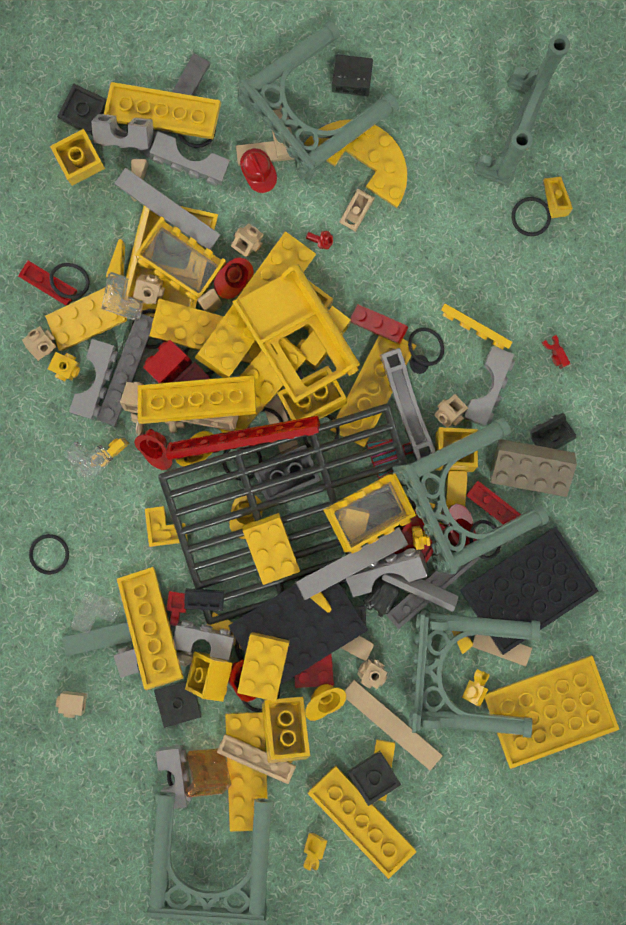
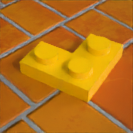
M165 506L146 508L145 517L149 547L180 543L174 524L167 525Z

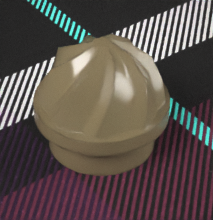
M177 651L180 666L187 667L191 664L194 654L192 651Z

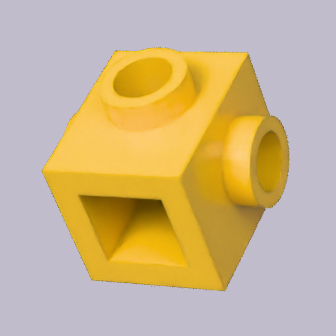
M55 352L48 370L56 373L55 377L64 382L66 379L72 381L80 372V363L75 361L76 357L66 353L64 356Z

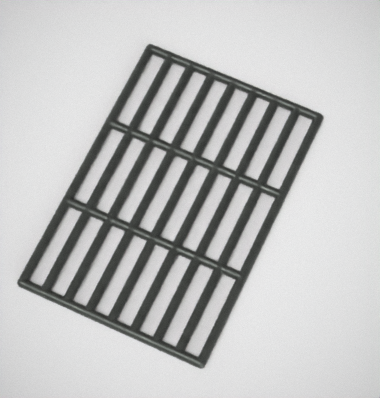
M386 403L320 424L319 432L383 412L387 424L320 444L317 433L310 436L313 447L249 467H245L242 456L297 440L307 435L244 447L159 474L158 479L195 589L213 586L257 572L258 570L254 564L201 581L198 570L251 554L249 546L195 563L192 552L243 537V529L191 545L188 544L185 534L250 514L253 515L254 521L262 519L260 514L262 510L327 491L329 502L281 516L283 524L317 514L345 498L337 499L334 488L393 470L392 467L396 465L407 464L390 405ZM390 431L393 442L325 462L323 451ZM394 449L396 451L397 461L331 481L328 471L330 469ZM313 454L316 456L318 462L316 466L251 486L249 474ZM235 459L238 468L236 471L170 490L168 479ZM321 472L323 484L259 504L256 502L254 496L256 492ZM241 477L243 489L182 508H176L173 499L175 497ZM387 485L365 498L390 491L391 489ZM247 496L249 507L185 527L182 526L179 516ZM407 497L414 510L416 508L414 500ZM393 501L367 510L370 513L369 517L399 508L397 501ZM340 511L335 514L337 520H338ZM325 522L287 535L289 541H294L332 529L330 522ZM343 530V532H344V534H345V536H346V538H347V540H348V542H349L350 539L348 538V536L346 535L345 531ZM337 538L296 551L294 554L296 559L341 546ZM342 557L301 569L298 573L265 585L259 582L224 593V601L272 586L276 587L279 594L285 590L283 583L310 575L324 565H329ZM346 578L341 580L339 584L347 583ZM270 599L222 613L215 617H212L211 610L202 611L206 623L212 625L245 615Z

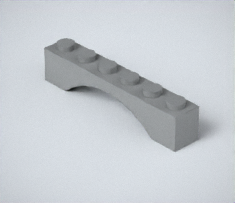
M397 348L380 354V358L408 440L411 443L415 460L418 461L434 453L435 449L421 416L401 350Z

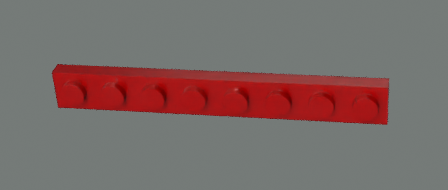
M318 416L170 442L168 443L166 456L168 460L181 459L187 456H199L210 452L216 453L221 450L237 449L249 445L254 446L265 442L272 443L282 439H293L304 435L311 436L319 433L320 421Z

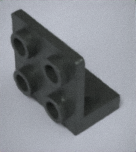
M337 54L332 78V92L369 97L373 59Z

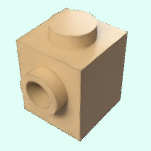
M63 691L56 700V707H59L58 713H62L64 717L74 718L75 715L82 716L85 713L87 694Z

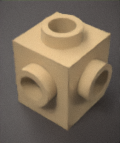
M247 224L244 228L240 227L237 230L231 247L247 257L253 251L257 252L262 246L260 241L264 234L256 227Z
M141 274L137 279L133 297L142 300L146 304H156L158 299H162L164 294L163 280H160L155 275Z
M41 326L30 331L22 339L26 348L38 361L56 348L53 342L54 336L48 329L44 331Z
M455 394L448 400L444 399L437 406L439 409L435 413V417L446 428L453 424L457 426L464 419L462 415L468 407Z
M367 658L359 667L357 674L362 679L361 683L368 688L373 686L378 689L387 679L386 675L388 672L384 669L385 665L376 659L373 662Z

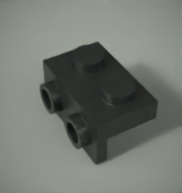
M564 413L552 416L547 422L537 424L530 431L531 439L536 446L558 449L577 438L575 432L566 421Z

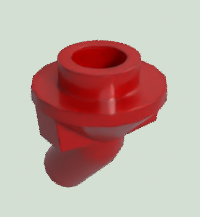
M329 231L321 232L320 236L308 232L305 238L318 243L317 246L320 249L327 250L333 244V236Z

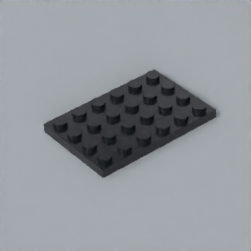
M556 526L459 589L477 617L523 622L540 621V630L598 592V589ZM490 636L502 655L526 640Z
M339 582L321 591L332 608L330 612H326L311 598L304 600L295 583L231 623L228 627L245 654L252 632L290 640L280 684L282 685L368 631Z

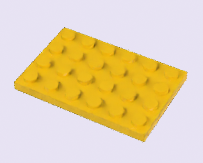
M592 655L487 692L484 698L490 714L532 718L531 738H525L523 735L497 733L510 769L620 730Z

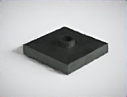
M73 83L57 118L80 130L84 129L86 133L92 135L91 121L98 114H103L107 99Z
M187 680L154 690L164 728L202 717L196 695L185 690Z
M378 751L347 771L368 806L401 785L381 751Z

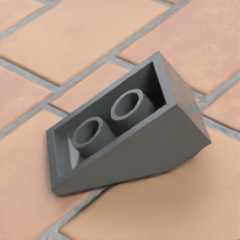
M302 442L265 461L306 449V443ZM310 455L254 474L258 483H262L313 467L315 464ZM317 473L262 490L266 501L272 500L320 481V475Z

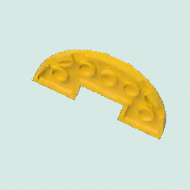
M351 120L332 122L318 130H336ZM372 126L326 160L335 167L343 154L347 152L375 171L366 188L395 208H398L407 184L405 158L396 141L380 127ZM310 136L304 145L312 146L314 144L313 137ZM318 138V146L323 144L329 138Z

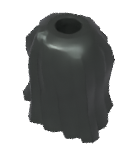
M381 577L374 583L372 592L364 598L363 602L368 610L374 608V610L378 611V616L383 618V615L390 612L391 606L398 598L400 588L382 580Z

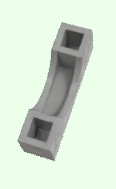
M157 132L150 150V158H153L152 161L161 165L166 163L171 165L170 168L175 171H186L189 176L199 179V177L204 178L207 183L217 186V184L222 185L230 163L229 159L211 153L204 160L190 161L179 153L176 146V138L161 132Z
M94 339L91 340L86 357L95 367V382L87 391L74 394L69 413L95 420V417H98L101 406H99L100 400L105 398L107 388H105L106 381H110L113 370H111L112 362H116L118 357L117 348L114 345Z
M495 346L490 348L484 367L491 375V389L485 397L469 401L468 409L463 415L465 420L482 427L486 426L487 423H491L494 413H491L494 406L497 407L501 398L498 395L500 389H504L508 381L506 374L508 370H512L515 364V360H512L514 354Z
M410 548L402 553H393L347 577L346 581L353 597L372 592L374 581L383 574H399L410 582L427 577L428 567L421 549Z

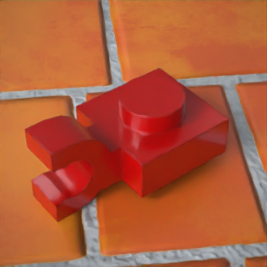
M557 335L552 337L553 345H549L547 340L542 342L545 349L552 350L553 356L551 358L556 367L559 366L562 369L571 364L564 349L559 345Z
M169 591L166 610L172 611L170 625L176 626L180 621V613H186L187 609H184L185 593Z

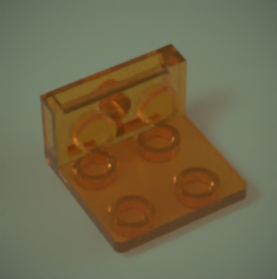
M219 748L188 751L187 757L193 782L186 789L187 797L223 794L232 785L226 758L217 753Z

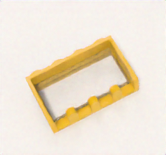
M160 217L135 254L138 264L144 268L148 266L154 270L153 273L161 279L165 277L170 281L169 284L177 290L183 289L186 291L185 295L193 301L198 300L207 292L215 276L226 264L224 258L219 259L213 255L210 249H204L198 245L195 239L192 237L188 238L182 234L179 228L175 226L173 228L167 224L163 217Z
M395 473L388 474L323 509L343 548V552H351L352 554L362 549L361 546L365 543L372 544L379 540L378 536L383 533L388 535L394 532V527L410 523V518L416 516Z

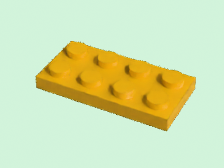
M109 285L45 316L59 351H64L128 321L114 285Z
M443 305L441 311L444 313L442 316L451 321L454 318L461 321L459 323L460 326L467 330H470V328L477 331L476 335L484 340H487L489 337L494 340L492 344L503 350L506 347L509 349L513 343L451 306Z

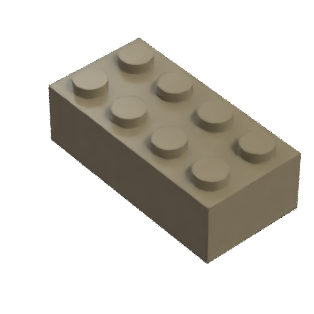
M499 439L490 470V481L493 484L567 497L577 466L576 456L574 452Z

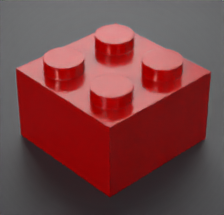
M169 340L159 346V351L154 356L151 355L146 359L143 368L159 384L172 383L193 362L178 346Z

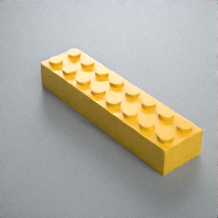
M285 231L236 300L277 279L294 265L299 264L304 272L316 256V253ZM234 304L195 357L222 378H229L255 342V338Z

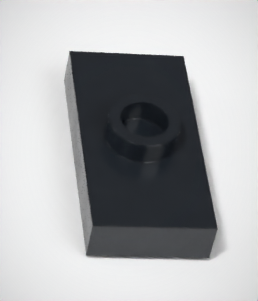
M185 588L184 609L223 611L224 590Z

